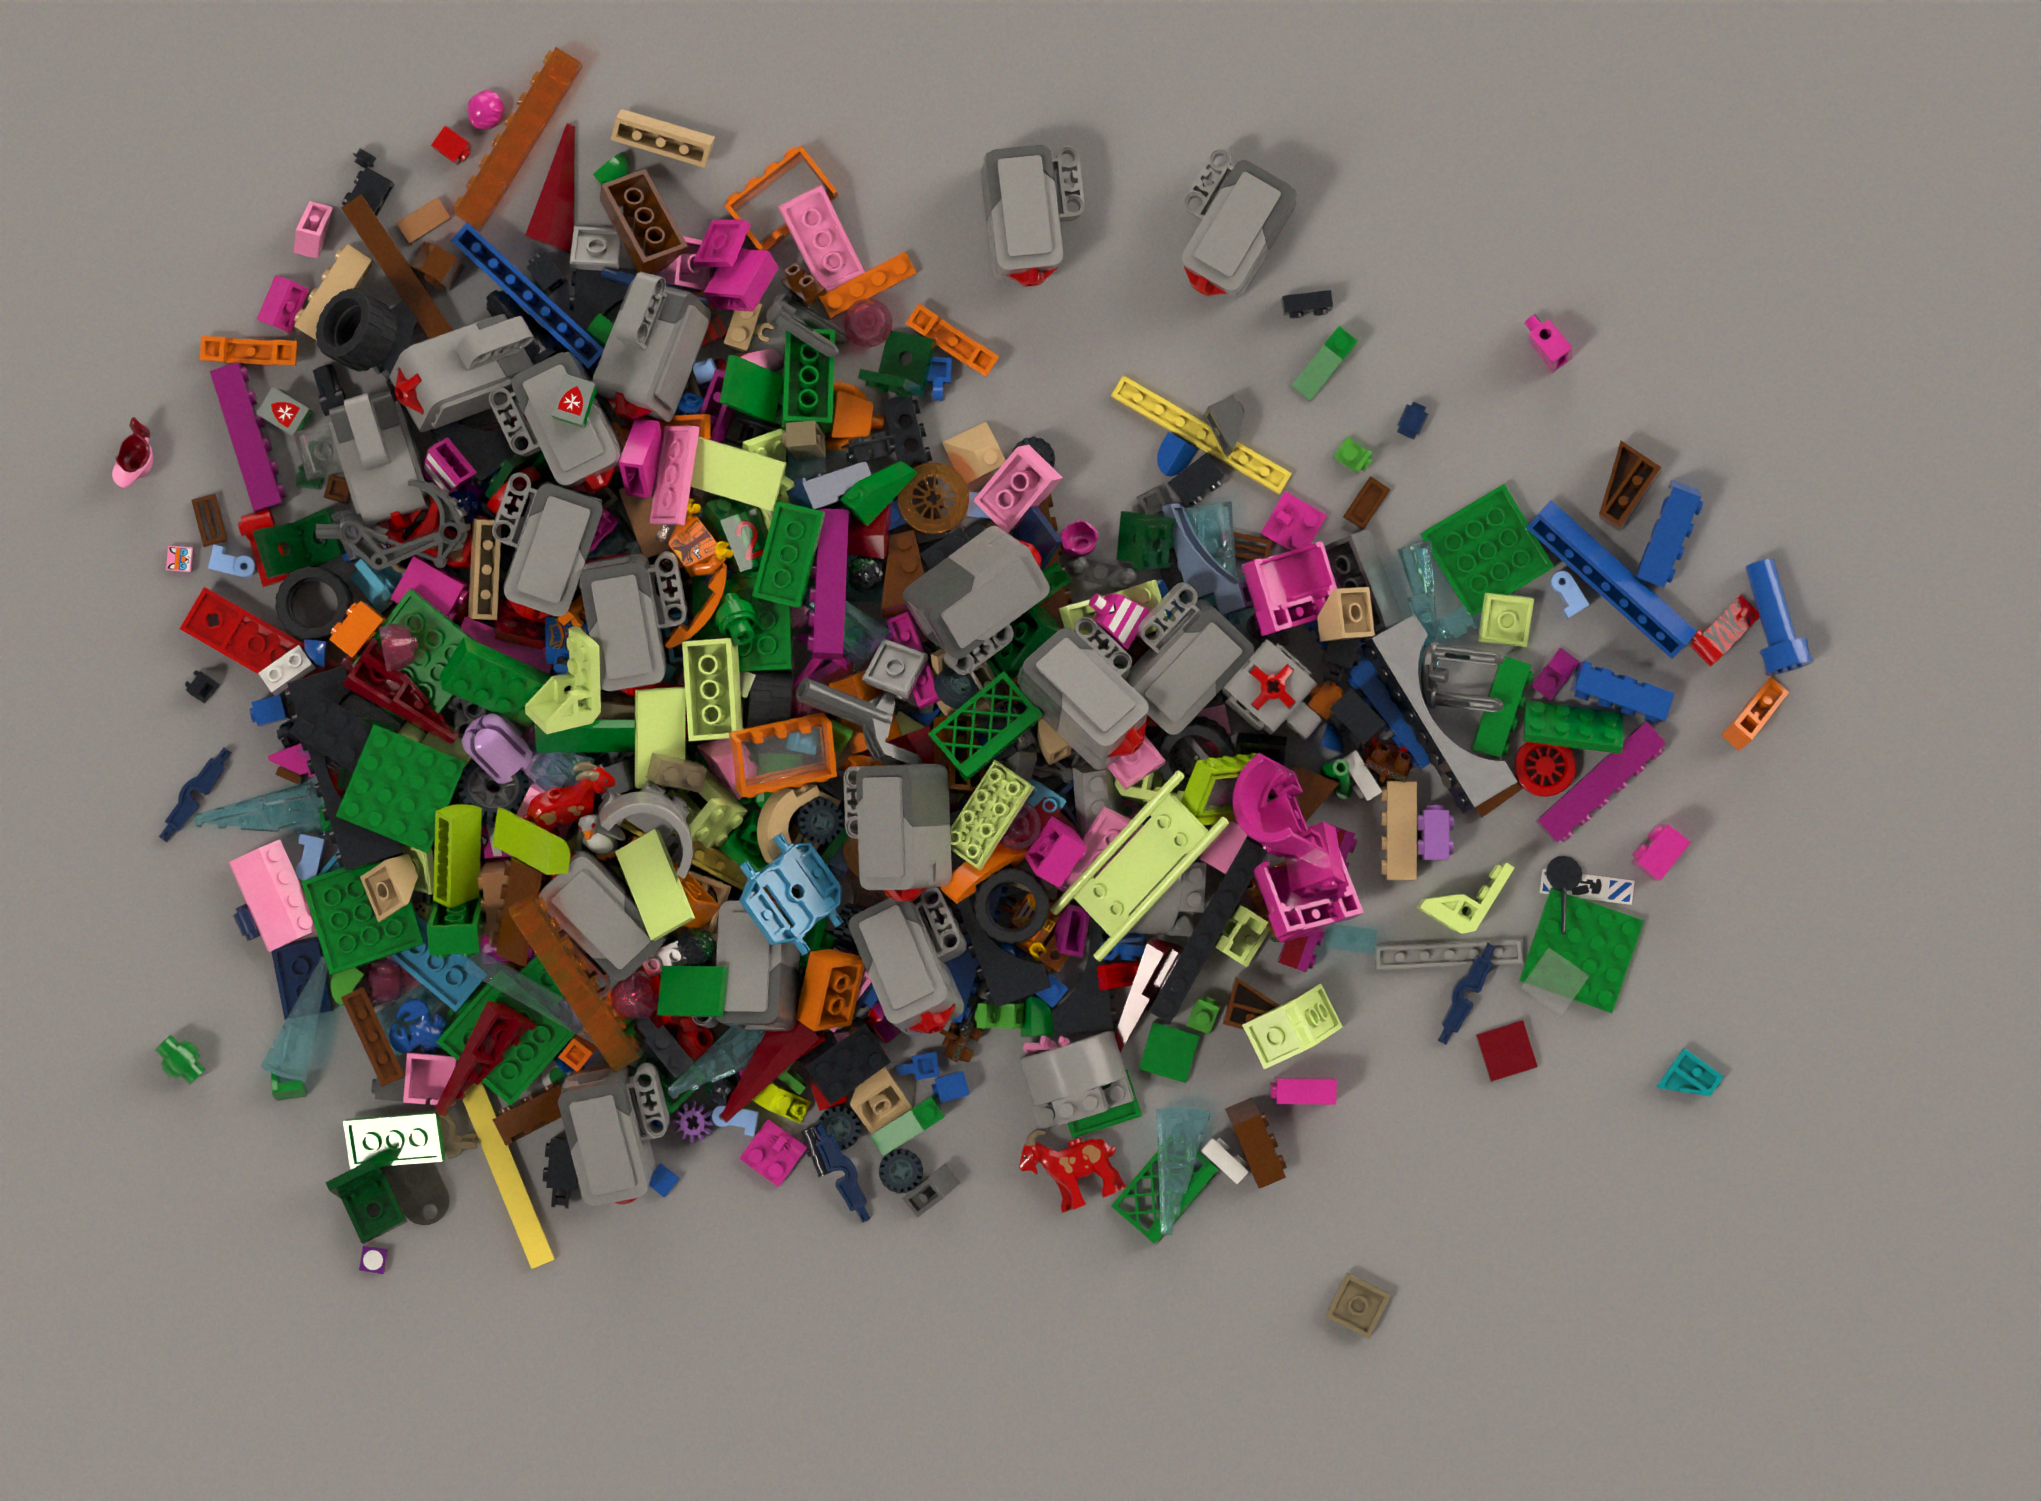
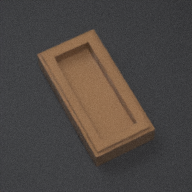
M437 197L396 224L411 245L452 218Z

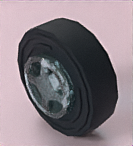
M950 667L941 671L934 682L937 696L944 704L954 709H959L977 694V686L969 674H958Z

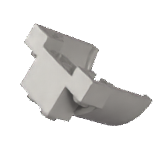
M647 781L639 792L625 795L619 793L613 795L609 792L598 807L601 826L610 830L615 824L620 826L624 818H626L646 833L653 829H659L671 860L678 865L679 869L676 874L685 878L693 857L691 835L685 819L689 814L688 807H686L687 803L676 795L672 798L666 794V789L660 784H651Z
M1195 860L1128 933L1191 936L1193 933L1194 912L1204 913L1206 863H1196Z
M1108 1030L1062 1047L1020 1058L1034 1104L1032 1108L1039 1130L1105 1112L1109 1108L1135 1100L1113 1030ZM1111 1083L1110 1087L1105 1090L1102 1089L1101 1086Z

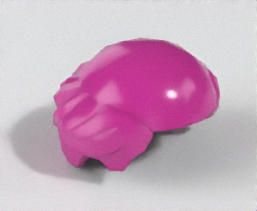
M481 91L472 96L468 102L469 121L475 128L492 129L500 123L505 107L499 95L494 91Z
M1076 520L1074 523L1068 524L1067 528H1064L1060 534L1062 539L1061 548L1069 556H1087L1096 548L1098 532L1088 522Z

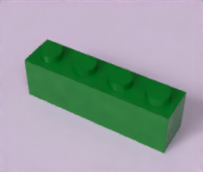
M1504 656V662L1497 667L1488 697H1494L1502 701L1504 707L1497 712L1483 711L1471 746L1473 751L1498 759L1501 758L1502 754L1506 755L1508 752L1510 741L1507 738L1510 731L1514 732L1518 718L1514 716L1517 708L1521 709L1526 695L1522 694L1525 685L1529 686L1533 676V671H1530V664Z

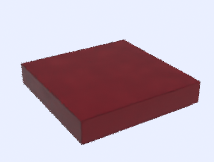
M1523 1020L1476 1034L1491 1082L1538 1067Z

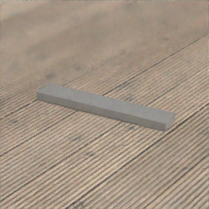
M1522 939L1374 946L1375 970L1471 966L1477 954L1482 955L1487 942L1496 946L1490 958L1493 963L1492 965L1523 964Z

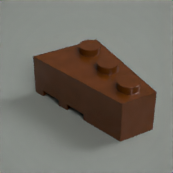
M1235 976L1222 1024L1244 1030L1243 1024L1280 1005Z
M556 1082L542 1088L543 1094L535 1097L534 1093L521 1099L522 1105L516 1108L509 1105L499 1110L500 1116L492 1120L506 1146L561 1118L558 1099L562 1092V1084L557 1086Z

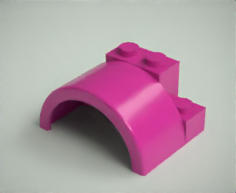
M1322 541L1265 559L1259 558L1242 565L1256 612L1253 615L1260 637L1318 620L1317 617L1332 590L1337 589Z
M1258 753L1245 765L1235 783L1232 800L1235 819L1240 828L1249 837L1260 842L1267 853H1271L1279 858L1285 854L1297 855L1299 859L1313 864L1328 855L1320 833L1312 829L1308 830L1295 797L1303 793L1297 776L1294 771ZM1271 792L1276 798L1266 802L1268 794Z
M1342 855L1341 860L1345 882L1337 885L1335 889L1317 892L1311 898H1302L1291 892L1286 864L1267 868L1270 862L1266 861L1254 869V875L1269 912L1268 917L1276 938L1279 939L1280 943L1317 934L1335 923L1353 919L1364 913Z

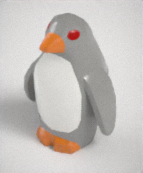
M599 814L586 815L579 820L577 835L579 848L583 849L585 845L600 860L612 859L617 856L615 851L619 847L618 840L623 841L626 839L624 832L617 825H614L610 830L602 827Z

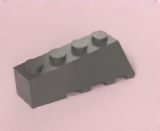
M1369 529L1351 534L1324 546L1332 573L1337 576L1342 584L1341 589L1369 587L1374 632L1404 620Z

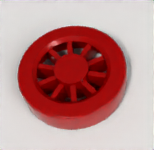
M529 466L520 471L528 475L532 488L536 489L543 481V476L534 466ZM516 477L512 485L516 490H523L527 486V481L523 477ZM508 481L487 503V507L495 516L497 515ZM511 491L508 492V495L513 496L511 503H505L504 505L508 512L516 507L517 497L522 500L524 495H516Z
M1525 742L1515 755L1514 774L1519 785L1528 793L1539 797L1554 796L1563 792L1573 781L1576 772L1575 756L1570 747ZM1539 747H1546L1544 757L1542 756ZM1554 748L1558 752L1550 758V749ZM1535 750L1538 759L1531 757L1530 753ZM1561 754L1564 763H1555L1554 760ZM1527 759L1534 762V766L1526 767ZM1565 766L1564 774L1556 771L1555 767ZM1535 769L1536 772L1529 778L1526 770ZM1553 773L1561 779L1554 783L1551 774ZM1537 775H1540L1539 785L1532 781ZM1545 776H1547L1551 785L1543 786Z

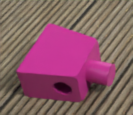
M1534 314L1524 322L1530 330V344L1552 373L1572 359V346L1549 319L1542 323Z

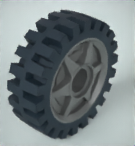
M470 760L466 767H464L456 786V802L458 804L481 807V826L486 827V824L489 823L490 828H495L498 807L517 815L530 787L527 774L524 775L525 770L521 767L517 773L511 776L512 781L497 783L475 761L472 762ZM488 789H494L497 792L492 793Z

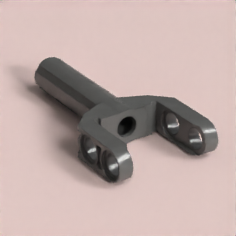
M805 678L800 683L796 694L799 702L863 727L865 744L873 759L889 765L923 764V760L919 755L886 743L885 739L889 735L894 706L915 714H929L933 712L934 704L920 709L913 691H911L908 699L885 691L867 702L808 678Z

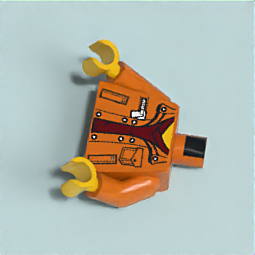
M688 499L685 525H676L668 542L671 552L677 556L679 568L683 567L690 577L714 574L722 563L727 560L726 558L733 556V550L726 549L729 543L723 541L717 543L698 517H693V513H699L701 510L699 504H694L691 508L693 499ZM670 559L663 562L667 570L673 568L674 564Z

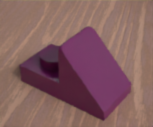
M1559 647L1531 684V687L1551 701L1564 682L1570 678L1579 661Z

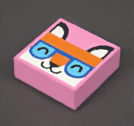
M168 546L166 570L192 573L194 548Z

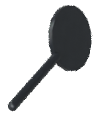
M1558 856L1547 865L1546 877L1551 886L1562 891L1561 934L1564 935L1566 933V891H1571L1578 886L1582 879V870L1574 859L1567 856Z

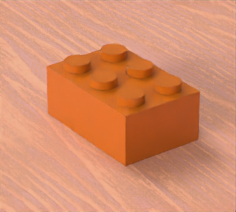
M362 601L358 604L355 602L346 612L348 617L343 623L338 622L330 632L332 636L329 639L354 659L359 657L387 619L374 607Z

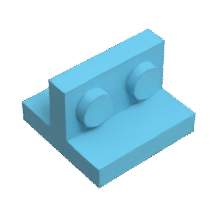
M361 558L355 564L358 570L350 578L379 613L385 614L396 603L391 600V597L403 573L396 572L391 566L382 570H376ZM400 561L399 564L403 568L407 569V567Z

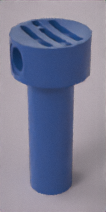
M1766 559L1747 565L1745 567L1768 645L1767 648L1759 652L1764 661L1765 674L1767 676L1781 674L1813 663L1814 661L1808 649L1807 638H1796L1774 559Z

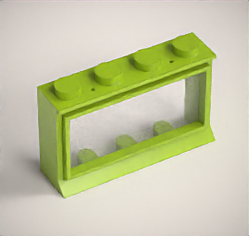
M1238 754L1233 757L1223 756L1222 758L1197 760L1181 803L1203 826L1216 824L1221 817L1226 818L1229 822H1235L1232 803L1235 783L1245 765L1257 754Z

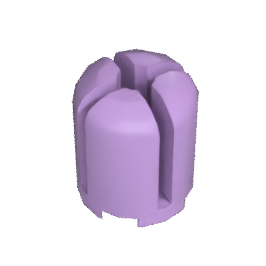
M489 713L477 717L469 724L462 738L464 751L497 783L512 781L511 776L517 773L521 767L526 769L532 758L533 753L529 749L528 744L497 714Z

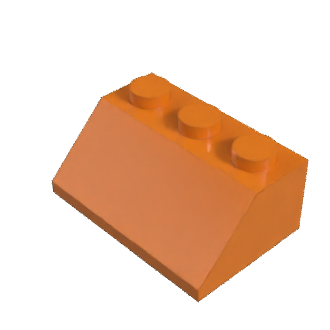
M866 670L833 680L829 683L831 688L867 702L885 692L863 683L862 678ZM894 711L889 735L885 742L902 736ZM840 718L842 725L854 730L848 741L852 754L867 750L863 727Z
M832 949L811 951L796 1019L813 1031L850 1026L865 967L861 956Z

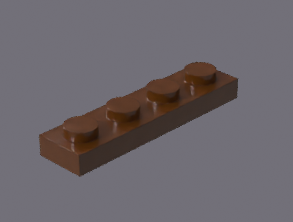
M364 987L341 997L381 1086L385 1087L404 1078L403 1071Z

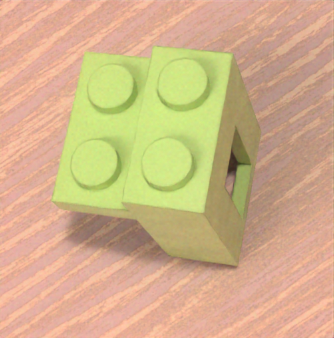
M707 769L701 793L698 792L708 802L702 810L687 795L690 790L680 789L675 793L672 789L667 794L672 798L676 795L687 803L686 807H688L689 814L685 819L689 827L691 840L700 841L706 848L720 847L726 841L732 829L737 828L742 823V817L746 814L747 810Z
M1237 904L1214 947L1247 967L1271 930L1272 925L1252 911Z

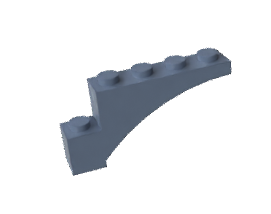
M1183 503L1163 506L1164 517L1176 518V523L1172 524L1171 538H1174L1173 548L1178 559L1177 565L1182 573L1184 583L1191 585L1197 592V600L1215 595V604L1221 615L1235 614L1254 607L1247 583L1228 572L1206 550L1188 519ZM1185 590L1188 597H1190V590Z

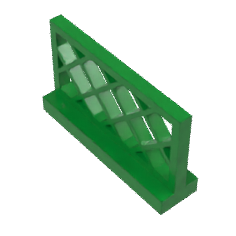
M1003 671L928 733V736L957 768L964 780L968 781L1039 722L1043 714L1037 707L1035 708ZM1004 680L1010 687L1009 696L995 695V686L1000 681ZM992 689V695L986 694L988 691ZM1012 691H1014V693H1015L1018 697L1012 696ZM980 698H990V712L976 711V701ZM994 699L1009 700L1008 713L993 712ZM1012 700L1022 701L1028 709L1022 714H1011ZM971 705H973V710H967ZM962 713L972 714V726H957V717ZM975 715L990 716L989 729L974 728ZM993 716L1007 717V727L1003 730L992 729ZM1010 718H1016L1013 722L1010 723ZM954 720V726H948ZM942 729L953 730V742H941L936 734ZM956 730L971 731L970 745L955 743ZM974 732L989 733L988 742L984 746L973 745ZM991 733L997 734L991 739ZM946 747H952V753ZM955 747L970 749L969 758L962 764L954 757ZM972 749H979L972 755Z
M1174 1131L1111 1207L1153 1244L1157 1245L1220 1170ZM1175 1139L1183 1145V1155L1169 1156V1146ZM1186 1148L1194 1155H1187ZM1166 1150V1157H1160ZM1197 1157L1204 1163L1198 1172H1188L1187 1158ZM1184 1158L1185 1173L1171 1174L1170 1159ZM1158 1160H1166L1167 1174L1154 1175L1153 1164ZM1150 1169V1176H1144ZM1188 1175H1194V1177L1189 1181ZM1185 1176L1186 1186L1183 1190L1172 1191L1171 1177ZM1168 1177L1169 1191L1155 1193L1154 1178ZM1141 1179H1151L1152 1193L1138 1194L1137 1183ZM1134 1188V1194L1128 1195ZM1172 1194H1178L1177 1197L1173 1200ZM1169 1195L1170 1205L1166 1209L1156 1210L1155 1196ZM1152 1196L1153 1210L1139 1211L1138 1197ZM1135 1197L1136 1212H1125L1119 1207L1125 1198ZM1153 1213L1154 1224L1147 1231L1140 1225L1139 1214ZM1157 1213H1162L1157 1219ZM1129 1215H1136V1221Z

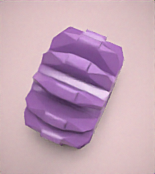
M692 1101L691 1110L686 1103L682 1104L685 1113L677 1109L675 1114L681 1117V1119L672 1120L673 1124L681 1125L674 1132L679 1133L683 1130L684 1133L681 1136L683 1141L689 1134L690 1143L695 1142L696 1134L699 1140L703 1141L705 1138L701 1131L710 1135L712 1131L705 1126L714 1125L713 1120H706V1117L712 1115V1111L704 1114L702 1111L706 1107L705 1104H702L699 1110H697L696 1101ZM689 1116L691 1118L694 1116L698 1117L697 1123L700 1124L698 1128L696 1126L693 1129L689 1127L690 1122L687 1120Z

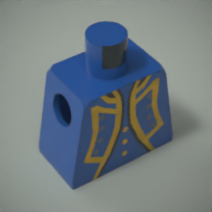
M546 617V662L554 664V670L563 674L568 672L567 661L570 658L567 638H569V628L574 626L571 620L564 626L557 618ZM583 621L584 624L580 628L589 636L587 622Z

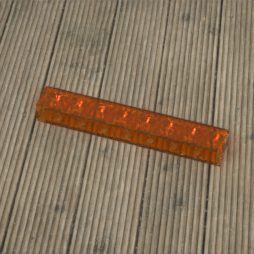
M555 47L553 52L549 50L544 57L542 63L545 65L541 72L536 71L530 81L532 86L528 93L523 92L517 102V105H519L515 114L510 113L504 123L506 129L502 135L498 134L491 145L494 148L490 155L486 154L479 164L481 169L477 176L473 175L466 185L468 189L464 197L460 196L453 206V209H455L453 214L457 218L480 232L583 67L579 60Z
M532 892L508 907L510 916L613 1072L619 1071L640 1058L637 1051L640 1048L638 1042L633 1035L628 1037L624 1031L627 1026L620 1015L615 1017L611 1011L614 1009V1006L607 996L602 997L598 990L602 989L594 976L590 978L586 973V970L589 968L581 956L577 958L573 953V950L576 948L570 938H563L559 932L562 930V927L556 917L551 919L546 912L549 910V907L543 897L538 899L535 893Z

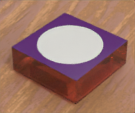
M364 1245L359 1270L384 1274L388 1249Z

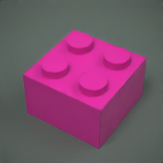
M1052 816L1025 854V858L1037 876L1060 888L1062 883L1070 878L1076 863L1084 858L1087 847L1075 829Z
M1669 824L1655 825L1647 835L1650 838L1648 842L1643 845L1640 844L1632 854L1634 859L1631 863L1654 881H1661L1691 843Z

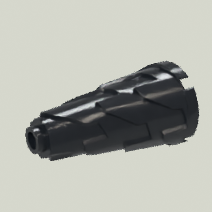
M494 290L486 297V309L492 317L505 314L508 320L518 316L524 319L534 337V340L525 346L524 349L534 365L558 353L568 351L548 330L543 328L530 314L526 313L509 294L506 295L504 291Z

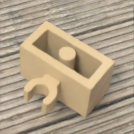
M758 303L754 312L734 310L724 340L726 347L749 353L755 335L762 342H770V338L764 337L762 333L765 329L774 330V326L769 323L759 325L764 309L762 304Z

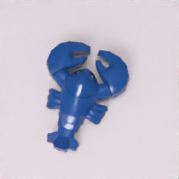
M409 999L398 1010L397 1018L400 1019L404 1013L409 1012L410 1015L405 1017L404 1021H411L419 1017L421 1021H417L410 1027L411 1040H409L403 1026L400 1027L401 1035H397V1023H394L389 1032L390 1044L396 1051L401 1053L411 1052L417 1046L423 1045L419 1049L420 1052L433 1054L435 1046L441 1047L436 1041L445 1032L443 1029L447 1021L438 1016V1014H435L434 1022H431L430 1009L426 1002L419 999Z

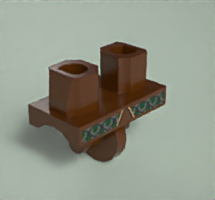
M794 263L785 270L786 277L781 280L782 285L795 295L800 303L810 306L816 302L817 297L827 294L826 288L805 272L797 263Z
M1378 742L1375 748H1370L1364 766L1371 768L1372 773L1380 775L1378 783L1383 784L1385 778L1391 781L1397 779L1404 783L1406 782L1412 765L1410 764V754L1402 751L1398 753L1397 758L1388 755L1390 747L1382 742Z
M963 1018L958 1025L951 1022L948 1031L942 1029L939 1032L945 1036L942 1045L946 1046L947 1050L944 1056L957 1063L958 1060L970 1062L973 1050L965 1047L968 1038L978 1042L983 1033V1030L977 1028L974 1021L970 1022L969 1031L962 1033L960 1025L966 1021Z

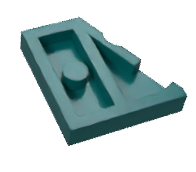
M1682 1048L1656 1087L1710 1097L1724 1076L1691 1052Z

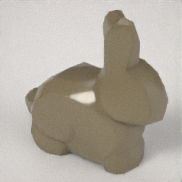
M450 1113L446 1116L439 1115L444 1151L447 1158L457 1157L463 1149L477 1148V1134L470 1133L459 1136L457 1135V1122Z

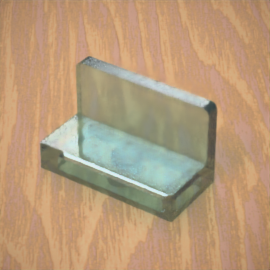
M1333 924L1327 927L1324 947L1375 954L1374 947L1377 930Z

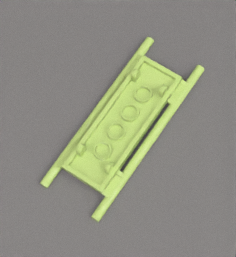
M1179 770L1174 773L1050 908L1053 914L1058 915L1074 898L1110 936L1109 939L1094 954L1098 961H1102L1229 824L1226 818L1221 817L1208 831L1175 795L1172 796L1170 794L1185 777ZM1150 815L1149 821L1095 878L1094 875Z

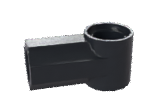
M333 364L324 365L313 370L320 393V405L325 416L330 415L329 409L344 405V400L347 399L344 390L340 387Z

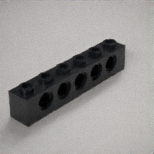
M911 396L910 398L898 397L882 401L890 434L895 435V437H892V442L895 447L897 461H902L910 467L915 463H920L924 466L923 474L915 476L904 487L918 544L923 545L942 540L947 536L946 533L951 531L948 519H942L940 509L945 508L942 495H936L934 485H938L935 470L930 471L928 462L933 460L929 446L924 447L922 438L927 436L924 424H918L916 414L921 413L917 399L912 400ZM902 416H909L912 419V425L909 428H901L898 425V421ZM913 439L918 442L916 451L908 452L905 450L904 444L907 440ZM920 487H927L930 490V496L925 500H921L916 496V492ZM931 510L936 513V520L933 523H925L923 521L922 515L925 511Z

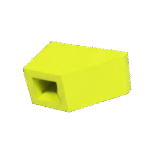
M773 1082L752 1099V1101L765 1109L801 1124L811 1104V1101Z

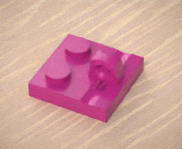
M712 220L693 262L698 267H733L751 224L746 220Z
M1284 491L1260 534L1273 540V542L1285 549L1292 551L1312 543L1327 515Z
M768 1118L739 1159L779 1187L805 1152L807 1146Z

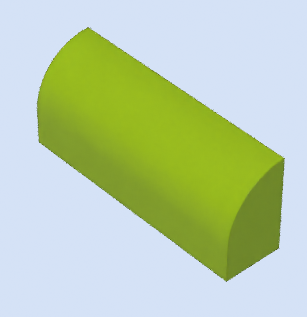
M458 804L435 811L433 900L448 908H453L479 897L478 875H480L482 808L478 806Z
M498 807L492 846L546 875L568 874L570 850L563 839L504 808Z

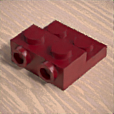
M498 595L497 620H494L495 639L543 649L545 644L544 626L546 617L538 620L522 617L515 612L505 595Z

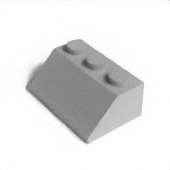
M1090 764L1072 767L1076 822L1081 839L1084 838L1103 806L1124 816L1123 796L1114 785V775L1108 768L1098 770Z

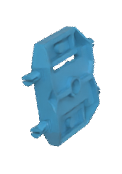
M779 833L773 840L780 848L781 854L761 871L755 872L748 860L739 866L748 880L741 895L740 903L770 945L792 942L801 952V955H805L811 949L803 940L804 934L818 921L828 916L835 927L844 922L836 911L837 906L841 902L842 887L811 843L788 844L782 833ZM764 886L767 887L771 897H773L777 901L779 906L782 908L784 915L787 918H789V920L792 922V927H790V925L782 916L778 908L775 906L773 901L765 892V890L763 889ZM793 886L797 887L800 891L798 899L792 894Z

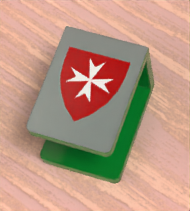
M564 374L551 413L553 419L585 428L597 392L595 384Z
M274 387L271 388L257 411V415L295 438L299 437L313 414L312 410Z

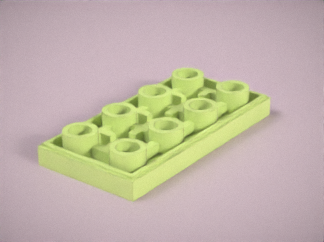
M698 436L690 487L774 511L787 463Z
M684 687L635 690V787L637 789L642 788L646 781L651 784L654 783L646 777L652 753L685 759L686 694Z
M994 760L950 828L951 850L981 870L1031 794L1034 786L1000 762Z
M653 829L615 851L650 940L656 941L695 919L659 829Z

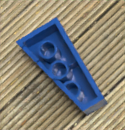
M1672 479L1668 487L1672 491L1670 496L1663 500L1660 511L1661 518L1660 520L1657 519L1650 536L1652 540L1647 543L1636 571L1637 578L1663 588L1666 582L1671 583L1676 569H1673L1675 560L1680 561L1685 549L1682 546L1684 538H1689L1694 528V524L1691 523L1694 514L1699 515L1703 506L1698 489Z
M1586 661L1578 664L1570 691L1575 692L1574 697L1588 701L1589 697L1599 700L1597 705L1609 709L1612 708V705L1622 708L1621 713L1635 717L1636 713L1645 716V721L1658 725L1659 721H1666L1675 693L1648 683H1638V680L1625 675H1614V672L1606 668L1591 667L1592 663Z

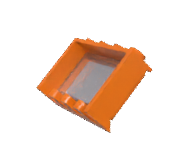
M802 146L789 149L784 154L785 158L778 164L777 162L770 164L764 170L766 172L760 178H752L746 183V189L740 193L735 192L726 199L727 203L724 207L734 220H746L751 224L746 236L757 250L769 251L791 234L778 206L819 185H823L830 202L839 196L837 190Z
M823 712L728 733L732 747L735 788L742 797L752 798L758 796L759 793H775L781 791L782 788L802 787L806 783L815 781L826 782L829 778L837 777L832 723Z

